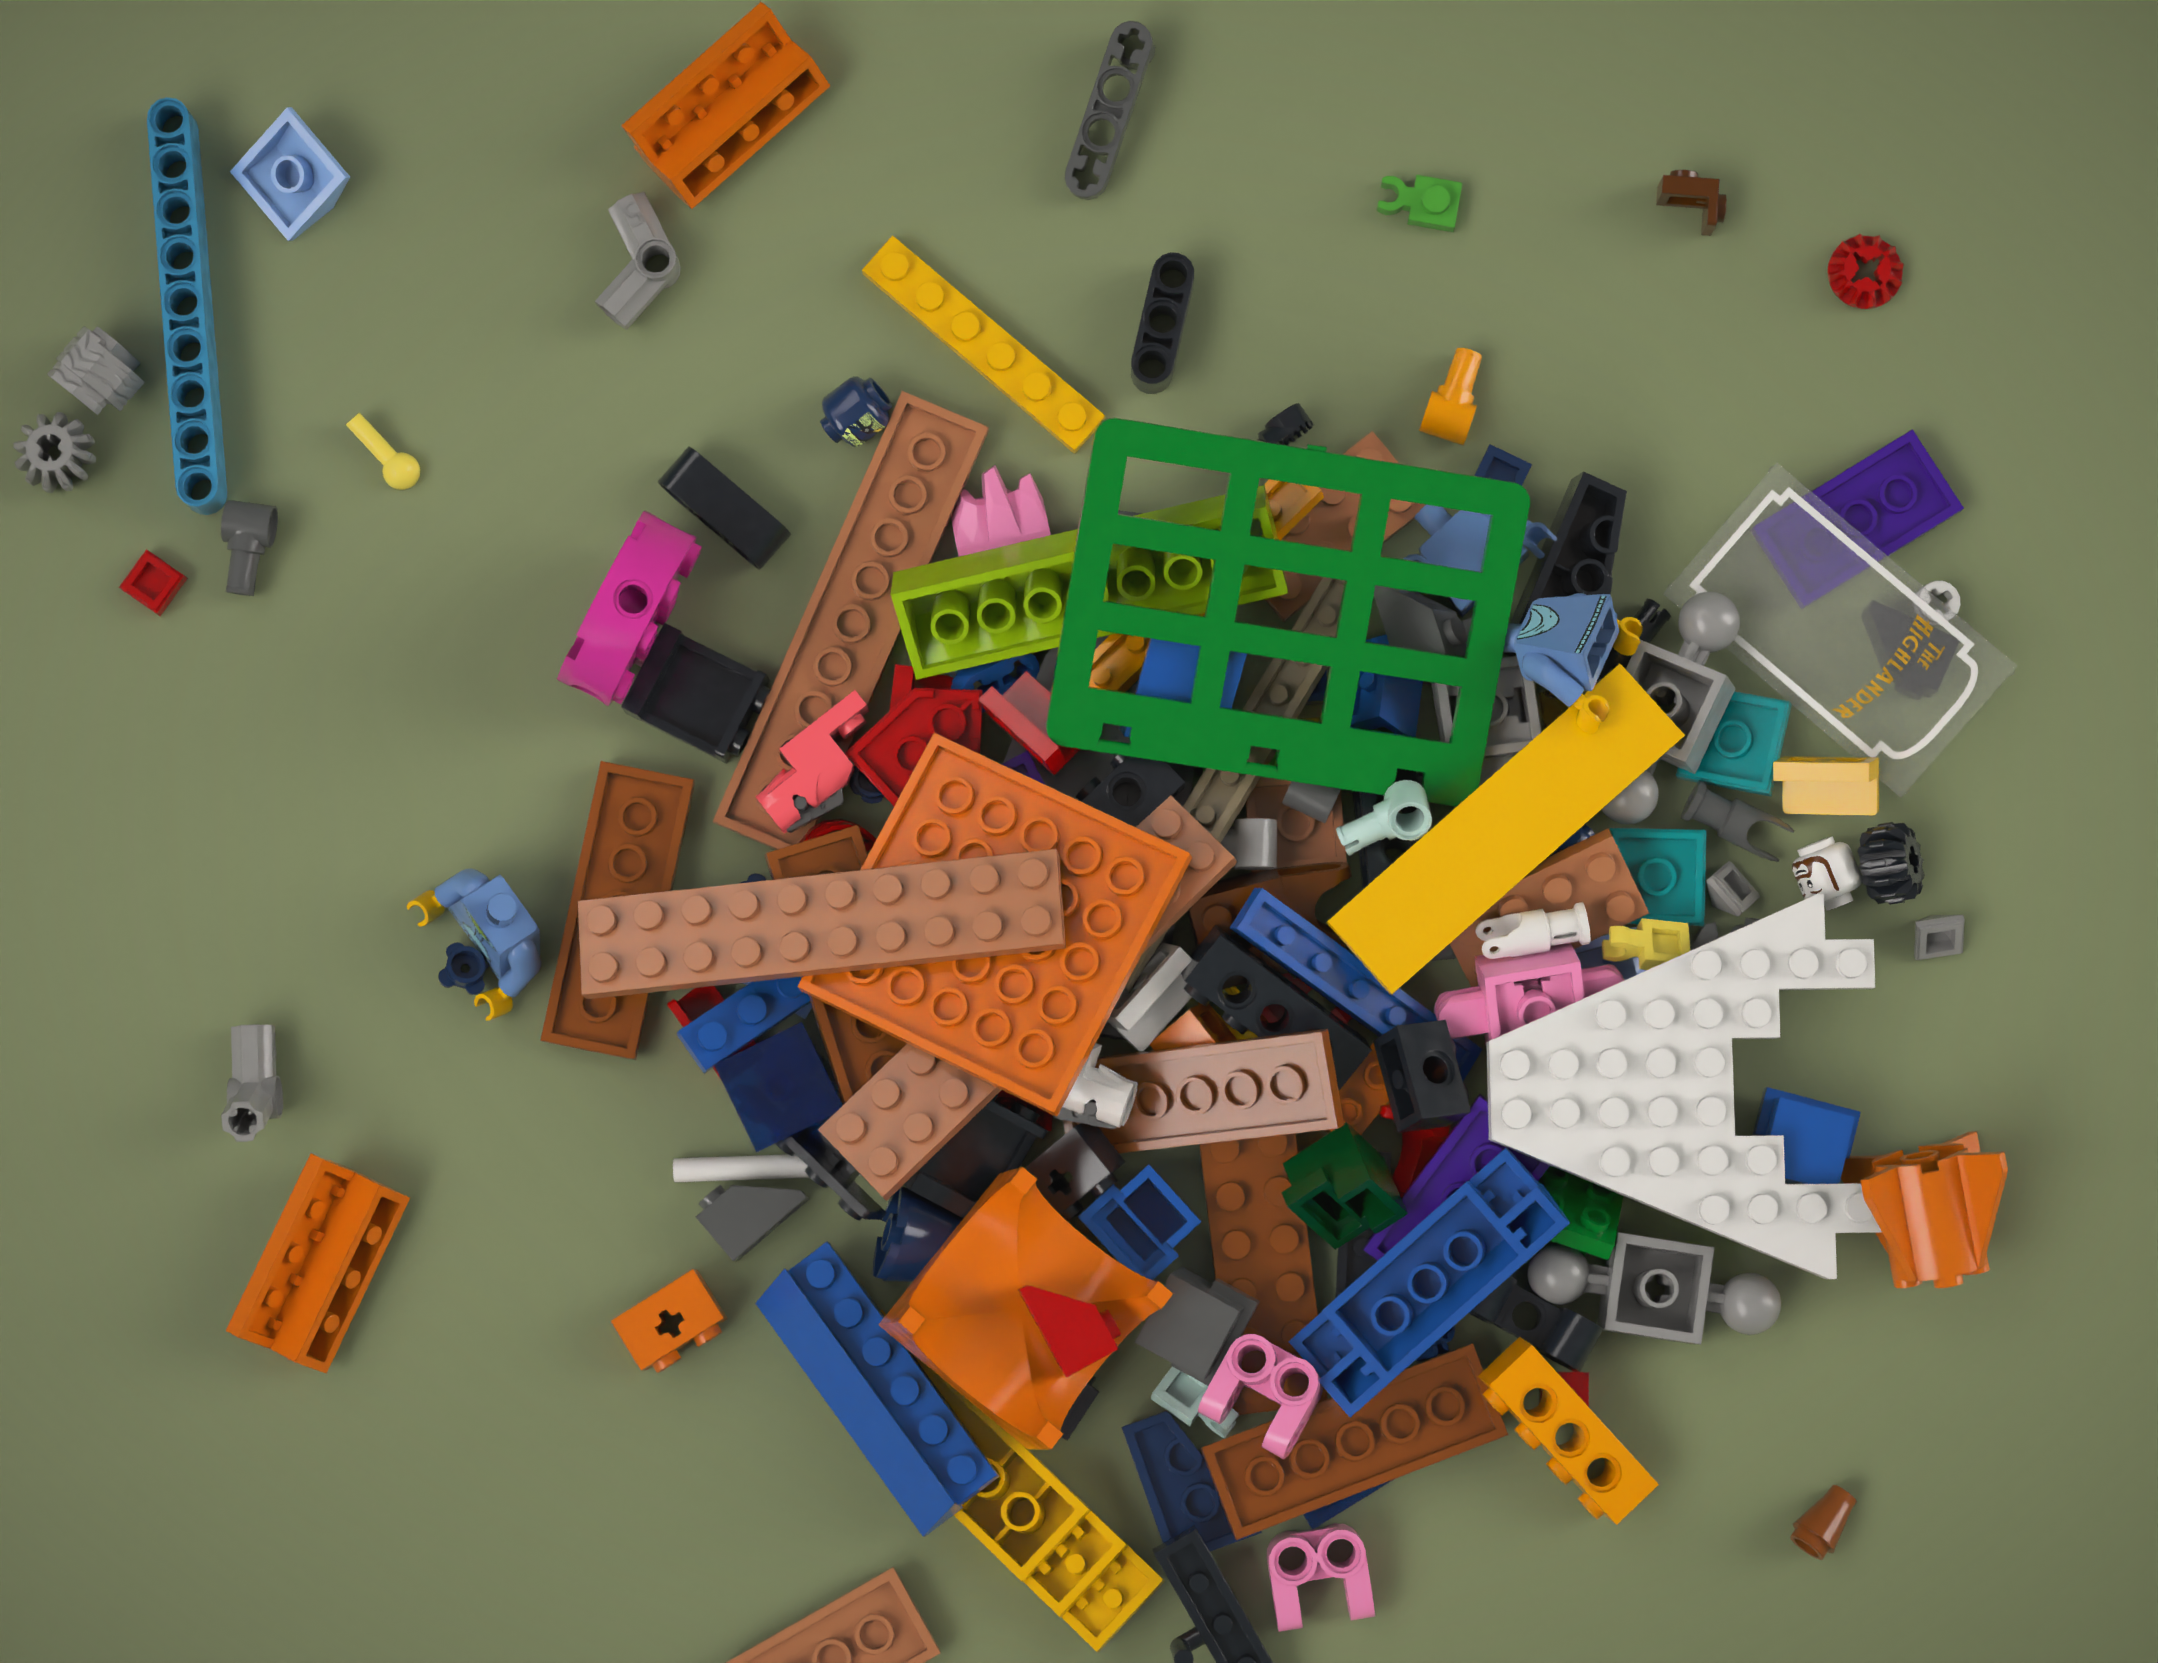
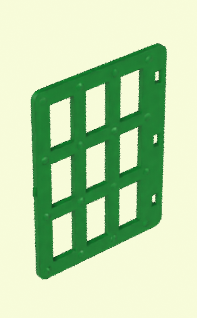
M1107 418L1096 427L1093 437L1046 718V732L1057 745L1378 795H1385L1387 789L1393 785L1396 779L1397 768L1423 772L1422 787L1425 789L1428 802L1458 806L1479 787L1530 508V496L1527 490L1515 482L1326 452L1327 447L1307 444V448H1300L1121 418ZM1127 456L1229 473L1220 530L1118 514ZM1264 478L1360 494L1351 550L1250 535L1259 479ZM1391 499L1490 515L1481 570L1474 571L1381 556ZM1118 544L1213 559L1214 564L1205 616L1103 600L1112 545ZM1244 565L1345 580L1335 637L1235 621ZM1375 586L1475 601L1465 657L1366 642ZM1098 630L1199 646L1190 702L1090 687L1089 682ZM1234 651L1330 666L1320 722L1220 707L1229 652ZM1360 671L1458 686L1459 692L1450 741L1445 742L1350 727ZM1103 723L1131 727L1129 734L1130 742L1124 743L1099 739L1102 735ZM1251 746L1277 750L1276 766L1248 762Z

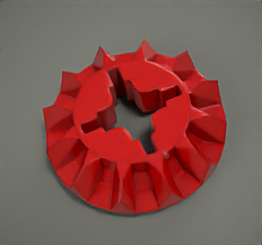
M1858 234L1853 238L1842 241L1831 255L1828 263L1829 284L1836 296L1847 305L1859 309L1877 308L1890 301L1902 284L1904 263L1900 261L1896 252V246H1891L1883 241L1880 235L1863 236ZM1877 259L1880 261L1873 273L1877 279L1876 281H1872L1869 277H1865L1862 280L1858 279L1854 283L1851 281L1859 269L1857 260H1861L1864 264H1868L1871 261L1875 262Z

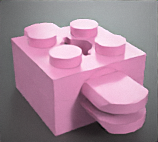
M1571 943L1553 945L1550 951L1517 957L1508 956L1490 959L1484 955L1475 956L1478 986L1441 993L1435 1002L1434 1013L1437 1021L1446 1020L1452 1039L1484 1034L1486 1045V1042L1618 984L1625 979L1617 967L1611 964L1581 969V962Z

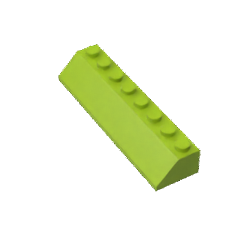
M1265 485L1258 486L1250 535L1278 539ZM1226 494L1134 516L1220 530ZM1078 529L893 572L890 595L916 680L1058 647ZM1113 544L1103 600L1194 615L1203 614L1206 611L1214 560ZM1244 565L1238 605L1288 594L1284 571ZM1098 630L1097 638L1117 633Z

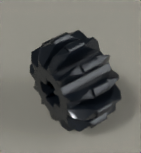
M1889 822L1878 824V827L1868 828L1866 832L1862 833L1859 840L1860 847L1857 851L1860 857L1858 867L1861 869L1862 883L1866 885L1868 896L1878 904L1889 903V905L1905 903V900L1915 899L1916 895L1921 893L1923 888L1922 880L1925 876L1922 869L1924 859L1920 853L1921 845L1916 842L1915 832L1908 828L1905 823L1894 824Z

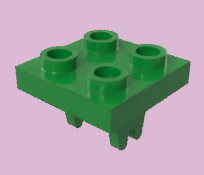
M1550 1165L1538 1182L1545 1186L1570 1222L1551 1241L1577 1249L1584 1257L1586 1253L1609 1260L1615 1246L1624 1196Z

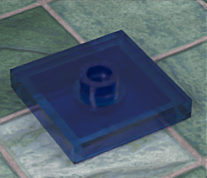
M803 1022L714 1065L756 1152H760L831 1117L843 1106Z

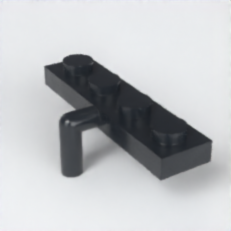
M1195 1525L1152 1549L1195 1625L1194 1628L1172 1640L1170 1650L1174 1663H1193L1192 1651L1204 1644L1208 1647L1216 1663H1273Z

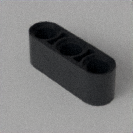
M1170 252L1157 259L1149 281L1131 358V378L1133 384L1146 394H1157L1164 391L1172 380L1194 284V267L1192 262L1180 253ZM1177 270L1185 276L1186 281L1179 287L1170 288L1161 282L1160 277L1165 271ZM1159 314H1166L1175 321V327L1166 333H1159L1150 326L1151 319ZM1156 359L1164 365L1165 371L1156 378H1148L1140 372L1139 366L1145 360Z
M690 446L658 480V484L668 494L759 570L791 535L789 530L773 515Z

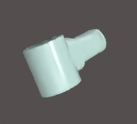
M1412 780L1395 782L1387 789L1384 801L1373 805L1374 811L1337 827L1336 832L1349 856L1386 837L1389 840L1396 837L1410 841L1419 839L1428 832L1432 823L1425 789L1419 783ZM1408 806H1413L1417 808L1414 812L1409 814H1401L1398 812L1402 808Z

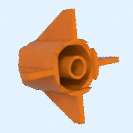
M1972 1131L1942 1144L1918 1146L1919 1152L1906 1155L1903 1154L1902 1149L1885 1155L1850 1156L1849 1159H1845L1841 1179L1844 1184L1861 1183L1864 1200L1882 1231L1875 1234L1888 1253L1895 1288H1910L1929 1280H1933L1935 1288H1949L1963 1284L1962 1275H1976L1990 1270L1987 1250L2008 1173L2005 1152H1980L1977 1131Z

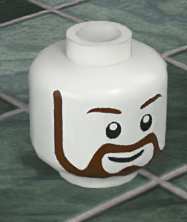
M1833 836L1797 850L1800 857L1793 862L1792 870L1804 899L1816 894H1824L1826 911L1853 901L1850 892L1861 885L1862 876L1848 844L1844 842L1835 843Z

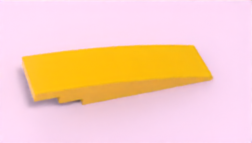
M1620 663L1602 678L1592 691L1584 694L1586 697L1591 695L1602 696L1609 704V713L1605 721H1601V725L1596 733L1588 734L1578 727L1576 717L1579 709L1574 705L1570 706L1326 922L1390 995L1405 984L1685 736Z
M913 1354L1000 1476L962 1505L963 1508L954 1516L1020 1581L1024 1582L1059 1617L1066 1621L1096 1652H1100L1165 1580L1029 1449H1026Z

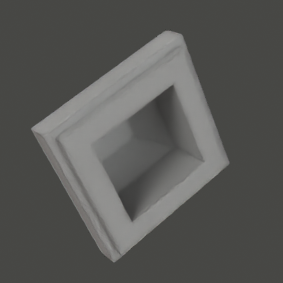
M1730 861L1706 880L1712 907L1737 917L1760 898L1759 893Z
M1930 915L1916 921L1915 960L1963 953L1964 916Z

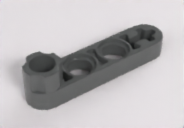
M1127 21L1114 29L1065 171V181L1073 195L1080 199L1091 200L1099 197L1105 191L1148 64L1155 55L1156 47L1151 33L1139 22ZM1137 35L1140 42L1145 44L1142 50L1135 49L1132 52L1131 58L1128 59L1124 57L1125 47L1122 43L1126 38ZM1113 58L1117 59L1122 66H1111ZM1128 69L1137 70L1136 74H1133ZM1112 76H1123L1129 81L1130 92L1121 101H1111L1104 94V84ZM1099 120H1106L1112 123L1115 129L1113 140L1104 146L1093 144L1088 136L1091 125ZM1083 147L1096 155H1108L1106 163H1102L1096 158L1093 173L1099 178L1097 185L1088 184L1086 190L1080 189V182L1074 177L1076 171L1084 172L1090 159L1088 155H1080Z

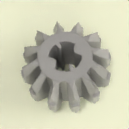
M57 412L52 422L44 414H38L36 420L38 428L34 430L27 424L22 425L21 430L28 436L27 441H16L13 443V448L24 454L15 461V466L20 471H27L25 480L30 485L35 486L41 482L42 489L47 493H53L58 482L64 490L72 491L73 482L71 477L76 475L83 481L88 480L87 472L81 468L82 464H94L96 462V457L86 451L95 443L94 438L90 434H82L84 430L82 422L75 419L68 423L67 416L62 412ZM54 445L62 452L56 460L48 454L49 449Z

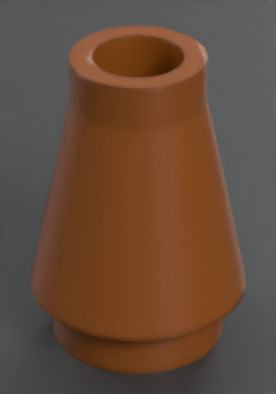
M1832 1485L1819 1501L1793 1523L1795 1530L1791 1534L1790 1539L1808 1555L1818 1560H1823L1827 1553H1834L1850 1512L1857 1503L1856 1499L1843 1488Z

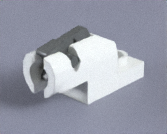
M1095 1043L1065 1103L1055 1118L1110 1129L1120 1128L1121 1125L1124 1126L1130 1115L1138 1083L1126 1079L1102 1064L1099 1065V1068H1095L1102 1045Z

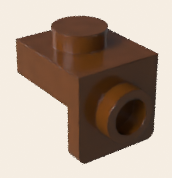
M1674 170L1670 172V175L1662 176L1657 187L1656 205L1703 209L1701 235L1711 236L1717 222H1724L1727 199L1726 194H1719L1720 179L1698 177L1697 172L1691 170Z

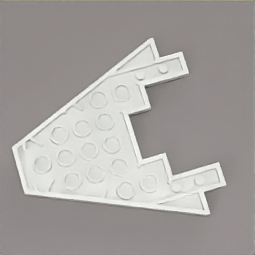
M1816 894L1486 1042L1489 1140L1821 1278L1837 1279L1835 1233H1880L1882 1231L1864 1200L1861 1183L1785 1184L1784 1135L1735 1136L1732 1039L1780 1038L1779 990L1875 988L1874 939L1825 940L1824 894Z

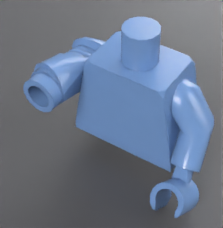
M1425 505L1415 515L1414 518L1431 537L1419 548L1420 555L1411 554L1403 559L1474 571L1481 570L1490 515L1460 510L1452 517L1443 507ZM1527 520L1519 565L1529 557L1525 546L1537 558L1541 559L1545 554L1537 547L1538 543L1544 538H1551L1556 542L1557 537L1543 523H1532ZM1448 597L1461 617L1474 607L1475 601Z

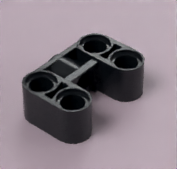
M1511 1276L1469 1312L1472 1316L1488 1324H1493L1516 1338H1523L1532 1344L1540 1354L1574 1372L1581 1371L1603 1331L1602 1327L1567 1308H1557L1516 1285L1517 1280ZM1521 1302L1530 1303L1537 1312L1536 1323L1528 1330L1519 1329L1512 1319L1514 1308Z

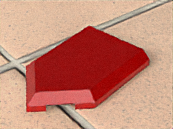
M914 688L850 747L845 754L885 798L895 806L933 733L980 754L982 705L978 699L983 695V690Z

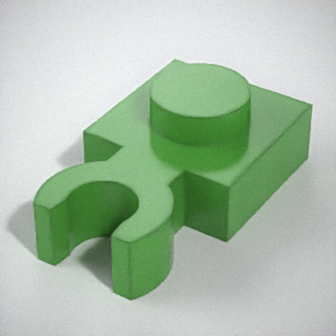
M1416 175L1413 188L1407 187L1401 179L1395 176H1385L1382 178L1381 188L1395 191L1398 198L1393 202L1378 201L1377 211L1384 215H1395L1401 210L1410 211L1408 225L1454 232L1463 183Z

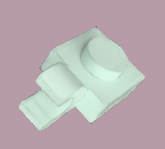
M1173 1366L1151 1395V1400L1189 1427L1199 1416L1213 1432L1222 1438H1226L1235 1426V1420L1239 1416L1232 1408L1226 1419L1219 1424L1198 1412L1199 1404L1208 1386Z

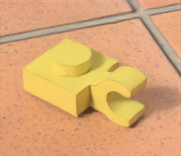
M1642 918L1636 930L1625 926H1610L1609 940L1602 941L1604 960L1619 962L1632 957H1638L1639 969L1649 970L1690 951L1688 923Z

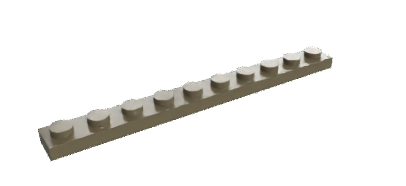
M1323 577L1291 630L1335 637L1345 580ZM1273 658L1242 710L1297 718L1328 666ZM1251 746L1247 761L1269 765L1277 750ZM1206 768L1183 808L1221 843L1261 776ZM1166 932L1141 955L1124 991L1130 993Z

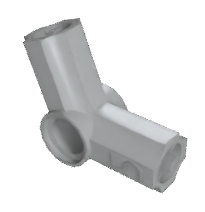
M644 191L619 199L608 209L632 260L595 300L597 306L625 330L635 322L663 289L669 288L676 283L681 270L675 249L670 244ZM655 255L668 257L669 264L663 271L654 273L645 269L646 263L651 257Z
M253 1024L231 1027L232 1078L228 1080L227 1105L221 1114L223 1131L229 1132L234 1136L236 1142L253 1141L257 1132L265 1128L269 1119H277L282 1116L283 1091L280 1077L276 1075L277 1056L274 1025Z

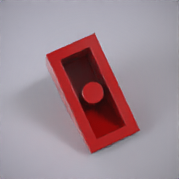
M1024 1285L1018 1289L1066 1378L1119 1349L1114 1339L1119 1337L1121 1332L1108 1309L1099 1313L1097 1307L1093 1304L1030 1285Z

